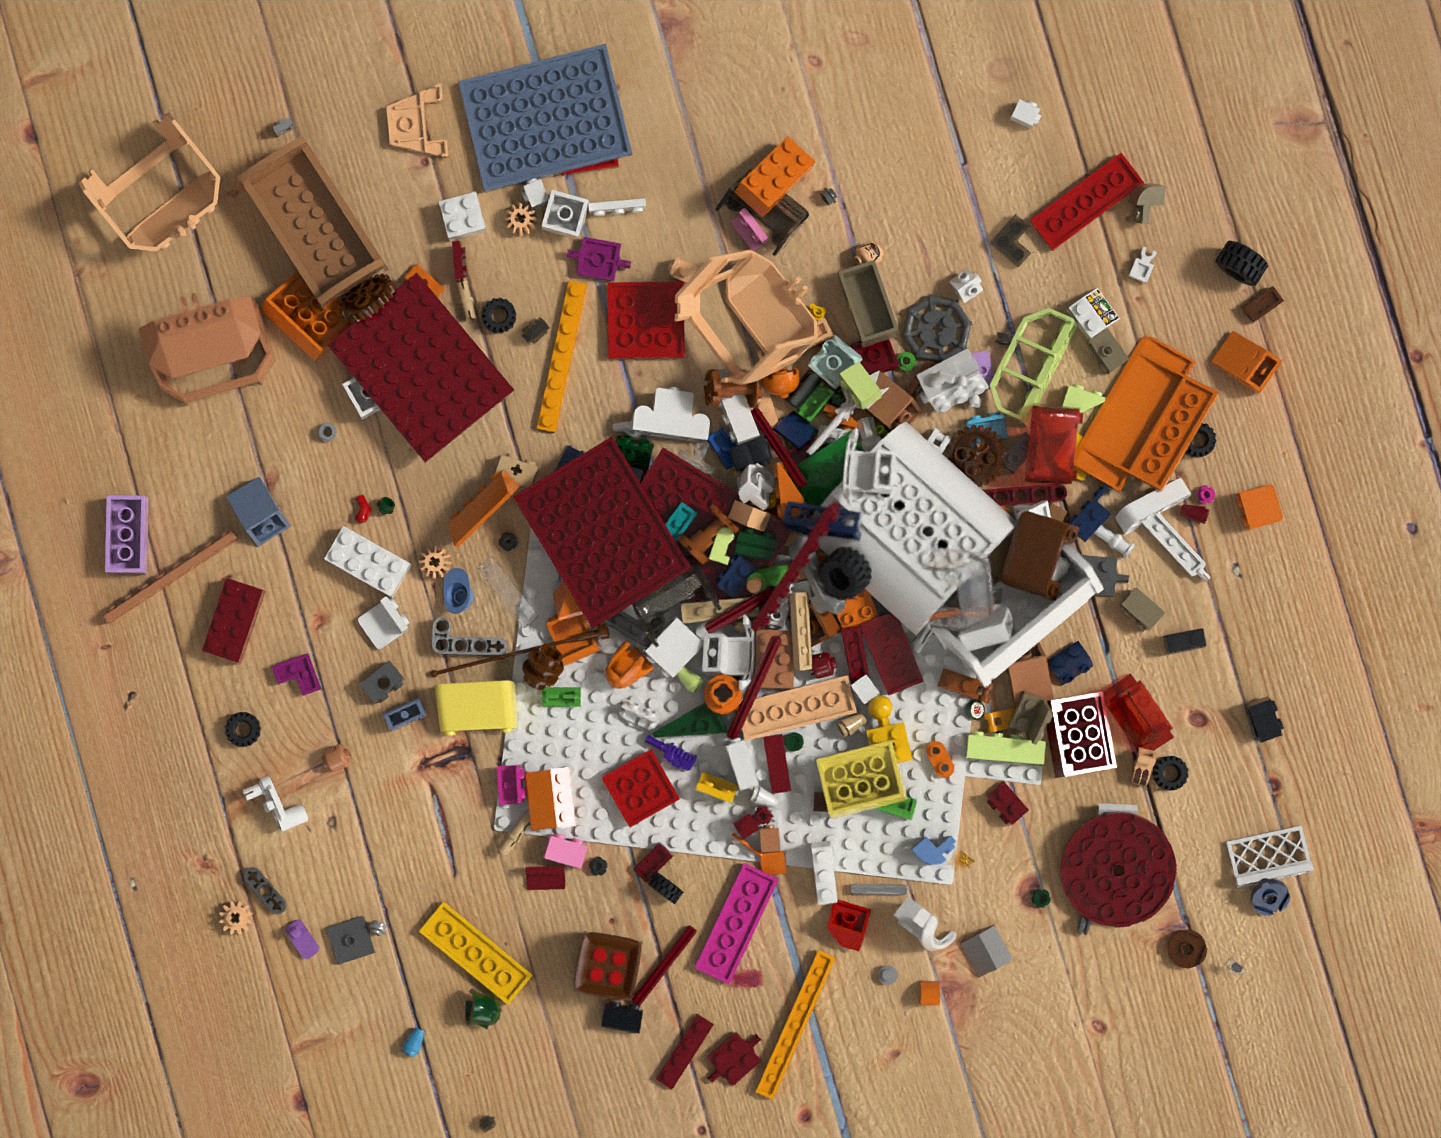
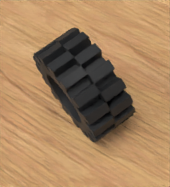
M500 297L487 301L481 313L484 325L494 333L509 331L514 326V323H516L517 315L513 304L507 299ZM498 308L506 312V319L500 323L492 319V312Z
M1202 423L1197 433H1202L1205 436L1206 442L1204 446L1196 447L1191 442L1185 453L1197 458L1208 455L1214 449L1217 441L1215 438L1216 433L1213 432L1214 429L1210 428L1207 423Z
M238 712L230 716L231 718L227 720V725H225L227 739L232 744L240 747L253 745L258 737H260V722L255 716L247 712ZM240 722H246L250 726V733L245 737H240L236 733V726Z
M1176 756L1161 758L1153 767L1154 781L1159 787L1168 791L1183 787L1189 776L1187 764ZM1167 766H1174L1178 771V776L1173 781L1165 779L1163 771Z
M657 871L647 883L673 904H676L684 891Z

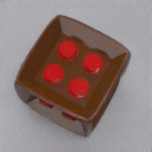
M584 931L577 960L573 991L577 990L594 996L632 1001L643 941L639 942L631 938Z

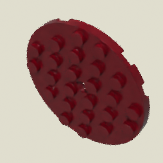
M1128 812L1101 814L1082 824L1069 838L1063 850L1060 864L1062 886L1074 908L1094 923L1115 928L1129 927L1154 916L1171 896L1177 874L1174 851L1165 834L1146 818ZM1116 865H1122L1124 868L1123 872L1119 875L1113 873V868Z

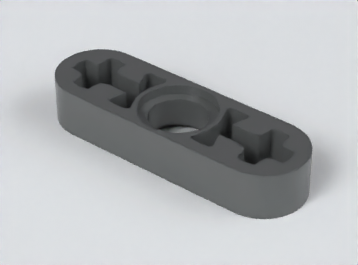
M256 867L248 868L244 873L246 883L272 913H283L287 908L285 899L260 869ZM250 871L253 873H258L256 875V878L259 881H261L262 878L264 880V882L260 883L257 886V888L254 887V885L257 884V882L254 879L249 880ZM263 885H267L271 889L268 896H263L260 893V888ZM274 893L277 895V897H274L275 901L282 902L281 910H274L273 907L275 906V904L272 900H270L269 903L266 901L267 899H270L274 895Z

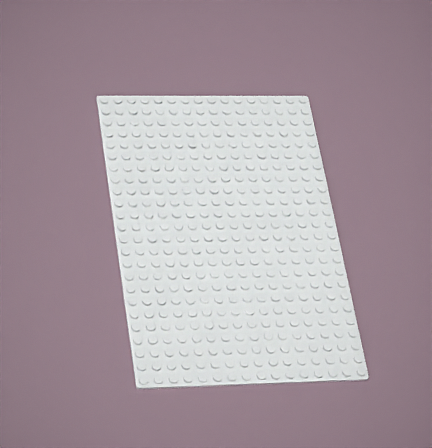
M532 528L530 530L516 651L554 642L545 623L549 622L548 618L557 615L553 594L563 581ZM777 555L771 566L788 565L789 568L791 557ZM983 579L982 596L986 593L987 581ZM664 585L624 609L623 612L657 631L649 644L650 646L671 624L675 617L682 622L681 604L693 603V601L669 586ZM776 586L770 588L772 592L774 591ZM952 594L945 601L950 605L946 612L966 610L981 596ZM766 602L759 606V612L762 610ZM790 608L783 628H778V630H792L788 616L791 615ZM954 619L942 620L940 625L945 627ZM710 621L683 623L704 643V634H709L704 625ZM900 621L908 643L911 645L917 635ZM588 623L591 631L599 629L598 626L592 629L590 624ZM730 624L711 633H723L727 637H747L746 631L737 633L735 625L732 626ZM607 625L610 638L604 640L601 637L594 638L600 651L564 666V671L558 676V681L554 686H551L581 687V707H542V690L534 689L524 682L522 664L528 659L530 652L515 655L512 681L516 682L518 729H512L513 732L505 733L502 766L520 765V768H524V773L569 768L575 819L574 826L532 831L531 827H529L524 834L548 837V835L553 836L554 833L565 835V839L572 840V838L588 842L654 849L661 842L672 852L761 862L760 856L732 837V833L742 839L733 823L748 813L752 816L760 805H754L753 802L749 801L754 787L740 791L726 747L730 745L729 741L732 740L727 737V733L655 738L668 746L672 742L677 748L685 750L689 755L692 754L693 757L697 755L690 771L673 767L671 762L664 759L665 752L645 742L648 735L654 738L653 732L705 703L704 690L706 684L714 677H709L702 672L704 646L685 665V667L702 677L701 680L704 684L697 692L692 693L688 691L677 674L674 677L670 675L666 677L659 671L661 666L657 662L652 664L654 669L637 682L626 688L618 689L610 686L605 678V668L614 653L625 641L630 643L626 650L636 647L638 652L644 656L647 654L644 651L646 647ZM767 627L766 629H763V630H774V629H771V628H768V627ZM841 632L811 648L812 655L829 652L831 657L835 656L837 668H834V674L817 679L814 675L811 676L809 669L794 671L793 689L848 675L850 686L852 685ZM933 632L919 654L912 650L924 682L888 696L864 634H862L870 680L879 691L877 696L882 695L889 698L893 705L892 713L889 716L890 725L902 722L905 724L913 760L898 763L906 796L917 800L912 820L877 809H870L834 819L830 817L829 812L813 811L814 792H824L816 759L867 747L869 745L866 731L879 728L877 719H874L869 714L868 704L870 701L863 705L851 688L857 713L772 734H782L791 791L773 794L779 798V802L775 809H768L774 817L767 825L775 824V828H779L780 850L784 851L785 862L789 866L814 868L812 843L831 841L834 871L950 885L953 883L967 764V735H970L972 720L966 715V705L974 699L943 689L937 685L943 668L975 679L977 674L949 648L944 650ZM749 685L742 691V699H741V702H742V700H743V698H744V695H745V693H746V691H747ZM724 687L714 692V696L722 703L727 702L732 697V694ZM760 688L756 698L791 689ZM625 700L636 701L640 706L646 709L651 708L661 715L655 729L648 730L639 726L640 718L638 717L634 723L622 718V715H619ZM737 709L730 714L720 715L728 731L737 713ZM862 712L867 722L850 737H843L837 727L840 720ZM742 730L738 736L741 741L744 740ZM792 732L801 734L804 739L803 747L795 752L788 750L785 746V738ZM763 737L745 741L759 783L756 787L759 788L760 786L772 794ZM933 741L941 742L946 748L953 764L960 765L962 763L961 769L954 771L951 776L946 778L938 776L926 754L928 744ZM934 747L932 749L933 754L937 755L939 748ZM652 749L680 800L629 828L601 777ZM943 764L941 770L946 772L948 766ZM702 772L738 785L732 803L696 790ZM521 780L522 788L526 790L525 780ZM527 792L526 799H522L523 803L499 805L498 794L494 823L495 830L511 832L528 810ZM766 823L759 825L758 828L763 829V825H766ZM760 830L745 838L744 841L761 852ZM949 836L956 840L953 844L955 848L948 854L945 852L942 854L947 861L938 865L924 863L911 850L925 837L936 848Z

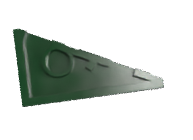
M703 703L652 734L654 738L728 733V729L720 715L712 712L706 703Z

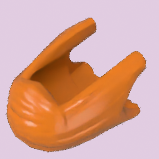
M628 641L619 646L605 668L606 681L614 688H626L654 669L648 659L638 652L636 647L626 650L630 646Z

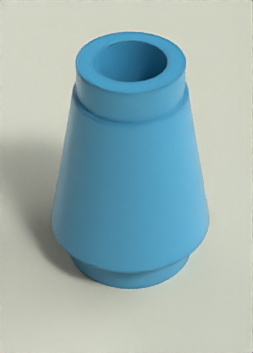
M415 1027L402 1044L403 1048L401 1051L415 1058L416 1054L420 1052L425 1032Z

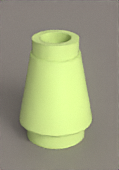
M685 666L677 673L686 689L692 693L697 692L704 684L701 680L702 677Z

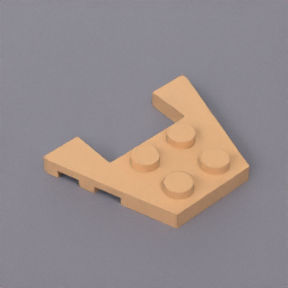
M441 83L386 107L391 146L449 158L447 139L427 141L424 103L444 102Z

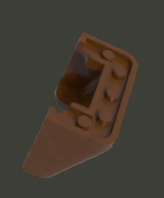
M1022 512L1001 572V582L1004 585L1056 601L1060 587L1058 582L1052 580L1058 559L1063 544L1073 543L1077 538L1080 527L1034 512Z

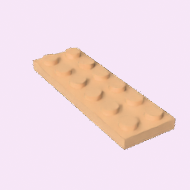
M848 675L756 698L742 728L744 740L748 741L857 713Z

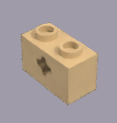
M509 453L506 456L501 455L496 472L501 473L505 470L520 487L525 489L534 484L539 470L535 466V462L526 459L524 462L519 461L517 456ZM520 466L522 473H518L516 476L512 469Z

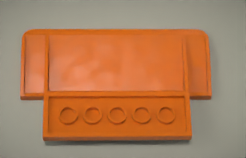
M1143 337L1137 344L1106 397L1105 402L1074 452L1072 463L1079 470L1119 493L1129 476L1162 492L1218 397L1219 392L1188 377L1195 365L1193 359L1153 337Z

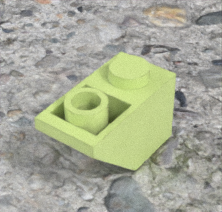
M1069 385L1061 410L1080 415L1103 404L1106 398L1102 397L1100 392L1092 390L1090 393L1084 391V387L1080 385Z

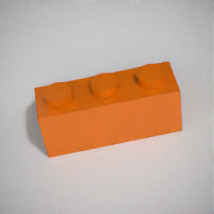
M569 768L524 773L531 831L574 826L575 819Z

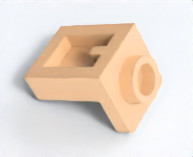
M676 257L675 261L671 260L667 271H670L669 276L671 278L687 283L697 272L698 267Z

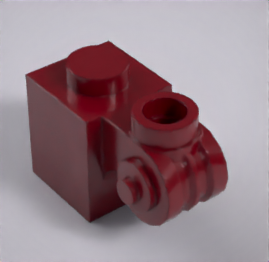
M767 805L759 806L752 816L748 813L733 823L743 840L758 831L759 825L770 823L774 816L768 810Z

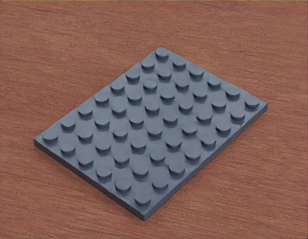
M606 44L458 81L485 192L633 155Z

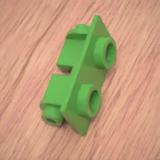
M545 687L542 691V707H581V687Z

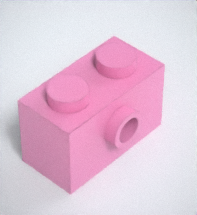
M554 833L553 836L548 835L542 857L582 868L588 846L583 845L584 841L572 838V841L565 840V835Z

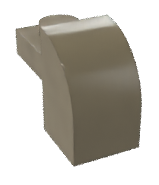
M1144 183L1132 190L1128 203L1134 204L1132 211L1134 222L1149 224L1150 205H1164L1165 186L1157 183Z

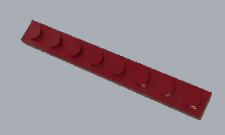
M833 502L827 506L750 628L757 632L762 628L766 629L770 624V616L779 610L781 606L779 602L790 593V585L798 580L800 577L799 571L801 568L804 569L810 561L808 557L818 549L820 545L818 541L821 537L824 538L830 530L828 528L829 524L838 518L840 514L838 510L841 507L838 503Z

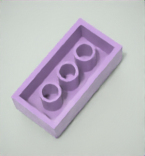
M107 495L106 573L147 574L149 498L147 496Z

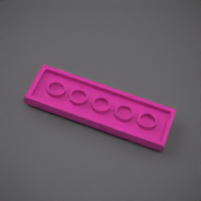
M746 863L743 864L696 963V969L730 984L777 885L778 878Z

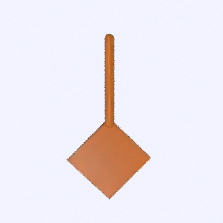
M732 833L733 838L760 856L763 872L769 875L787 874L784 851L761 853L739 836Z

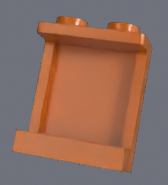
M584 614L560 621L558 615L548 618L549 622L545 623L554 642L591 631ZM594 638L556 645V648L562 653L564 666L600 651Z

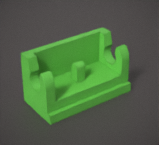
M820 383L799 410L795 412L811 424L825 407V404L829 402L834 392L826 388L823 383Z
M907 797L905 801L874 809L912 820L917 800Z

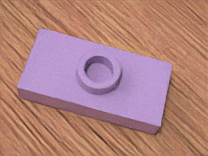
M989 350L971 353L980 367L979 372L989 386L985 390L991 389L990 383L993 379V371Z

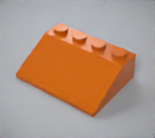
M299 271L269 295L260 309L315 362L330 349L327 344L353 324L350 321L347 322L340 314L339 304L341 302L337 298L326 305L328 309L324 311Z
M505 470L501 473L497 471L490 478L492 482L488 486L484 484L476 491L479 495L474 500L470 497L463 504L465 509L461 512L457 510L450 517L452 521L448 524L456 548L520 487Z

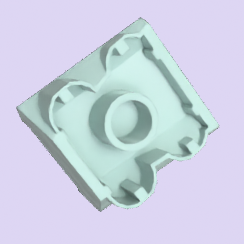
M834 335L823 344L822 349L813 356L807 365L829 385L837 389L841 381L840 373L858 361L861 362L863 359L861 355L856 353L840 337Z

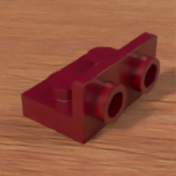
M1004 781L986 796L989 799L986 801L993 810L998 809L1001 813L999 817L1006 825L1008 823L1014 825L1017 820L1029 811Z

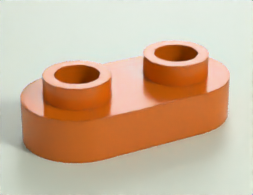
M938 741L929 743L926 747V754L936 774L942 778L951 776L954 772V764L946 748ZM934 747L939 748V753L937 755L933 754L932 749ZM943 764H946L948 766V770L946 772L941 770V766Z

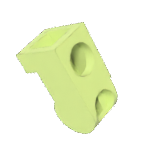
M723 527L717 533L709 559L726 565L730 557L726 556L725 553L728 544L734 538V533L729 527Z

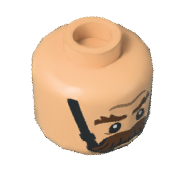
M868 241L856 248L854 260L857 265L875 260L877 265L882 261L883 250L878 243Z

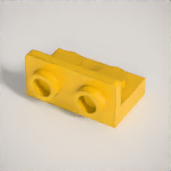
M702 772L696 786V790L732 803L738 788L737 784L706 772Z

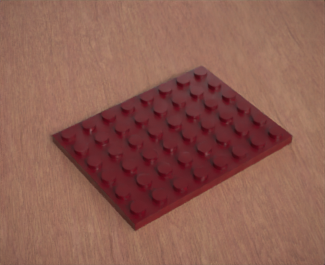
M415 273L395 289V292L392 293L393 297L388 299L390 302L385 303L384 308H379L378 313H372V317L367 316L364 321L361 318L359 322H354L328 343L327 346L426 463L514 392V389L418 273Z
M612 436L513 496L592 629L692 569Z
M664 447L641 482L642 487L665 524L681 502L698 513L683 533L689 539L699 529L704 531L718 517L709 508L712 503L728 517L734 501L742 502L737 492ZM750 500L744 503L749 506L760 509L757 505H754ZM772 514L764 532L773 533V537L777 538L773 561L743 556L758 568L757 570L772 565L792 532L786 529L782 520ZM730 519L740 531H743L744 528L754 529ZM754 529V534L762 535V531ZM739 530L736 534L734 533V538L728 544L725 553L726 556L730 557L729 561L734 555L736 557L739 555L734 553ZM716 535L711 539L713 543L703 552L708 557V559ZM678 540L676 543L692 569L665 585L693 602L734 599L716 586L718 575L722 571L726 572L730 566L711 559L703 565ZM746 584L736 598L752 597L754 593L748 591ZM738 618L729 624L734 626Z

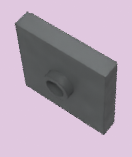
M364 916L327 928L338 965L376 953Z

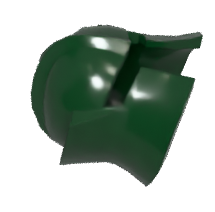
M470 989L469 993L472 994L473 1002L466 1001L465 1023L467 1026L477 1024L488 1030V1026L494 1025L499 1021L502 1009L495 995L482 994L474 989Z

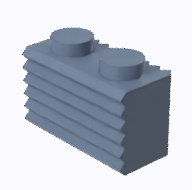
M417 698L383 715L389 729L395 731V729L398 730L402 726H406V724L409 725L413 721L416 722L420 718L423 719L424 716H427L421 700Z

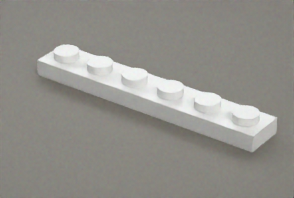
M967 758L965 776L1041 785L1043 766ZM962 763L960 765L954 764V771H959Z

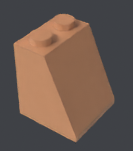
M882 372L879 373L876 384L880 390L884 388L889 389L869 409H863L880 425H883L889 433L903 422H907L911 426L923 413L914 398Z
M1038 642L1006 669L1016 706L1023 691L1041 696L1046 701L1054 698L1046 655L1040 642Z

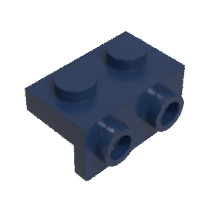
M1079 641L1047 660V665L1057 677L1061 686L1072 682L1075 677L1086 673L1093 667L1090 656Z

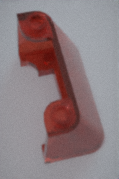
M1040 403L1033 404L1025 482L1072 485V481H1076L1077 470H1074L1077 430L1078 424L1083 422V413L1080 412V408Z

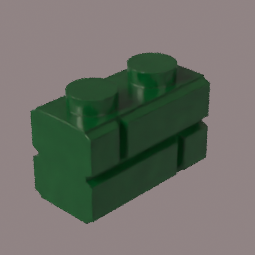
M744 528L743 531L739 530L735 554L773 561L777 538L773 537V533L762 532V535L754 534V529Z

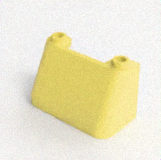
M490 681L435 685L440 732H444V736H453L455 732L465 730L501 729V733L513 732L512 729H518L516 682Z

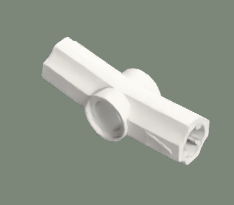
M866 417L857 422L862 438V447L865 452H870L881 439L875 431L876 426L873 417Z

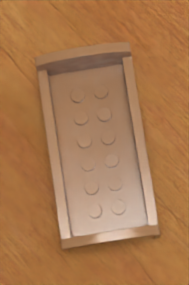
M303 136L279 148L238 176L324 311L328 309L326 307L328 303L383 268L385 271L389 270Z

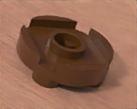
M1182 930L1171 937L1168 943V955L1174 964L1181 968L1189 969L1196 967L1204 961L1207 955V946L1203 937L1198 932ZM1190 944V948L1193 950L1185 955L1182 947Z

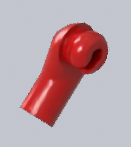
M360 495L355 499L360 507L358 514L355 515V521L358 524L365 523L371 513V507L364 495Z

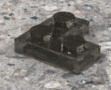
M1015 214L992 239L990 244L1019 268L1031 255V252L1018 242V239L1030 226Z

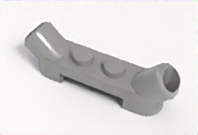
M797 533L796 542L789 545L788 552L792 561L810 533ZM811 553L808 557L810 561L803 569L815 595L810 598L811 603L820 614L828 611L834 615L839 614L845 608V600L834 598L833 594H828L829 591L822 587L824 585L820 583L819 579L821 576L818 575L821 563L816 553Z

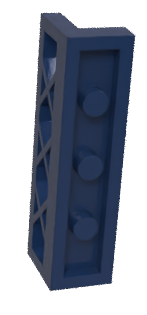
M788 501L782 523L787 530L811 533L822 516L821 512H824L827 507ZM792 508H798L802 511L796 517L790 516ZM839 509V515L843 516H838L837 520L829 524L828 528L830 530L826 536L860 541L862 534L858 528L862 513ZM812 511H818L820 514L814 520L807 517ZM850 516L856 517L853 526L845 525L843 521Z

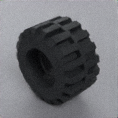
M1230 240L1227 241L1215 260L1218 267L1227 275L1249 286H1256L1268 268L1266 260L1257 252L1242 243Z
M852 547L837 548L819 565L818 575L821 576L819 580L824 585L822 587L829 591L828 594H833L836 599L850 600L856 597L869 585L872 578L870 574L872 570L868 566V560L866 561L864 559L865 556L863 554L860 555L858 550H852Z

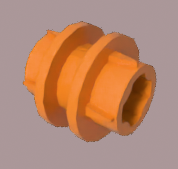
M718 675L710 679L704 690V701L707 707L712 712L720 715L730 714L738 708L742 699V691L739 690L738 681L727 675ZM724 687L732 694V697L727 702L722 703L714 696V692Z

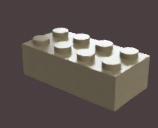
M875 260L838 271V279L862 348L899 336V329Z

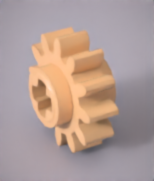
M231 901V907L229 908V906L224 905L223 907L226 912L219 913V915L224 916V919L220 920L219 923H225L226 926H224L223 930L230 928L231 935L235 933V930L241 935L242 928L246 931L249 930L247 923H253L249 916H252L254 913H248L247 910L250 906L247 905L243 908L242 901H239L237 906L234 901ZM233 914H240V922H233Z

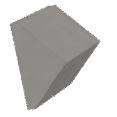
M995 925L961 942L978 977L997 970L1013 960Z

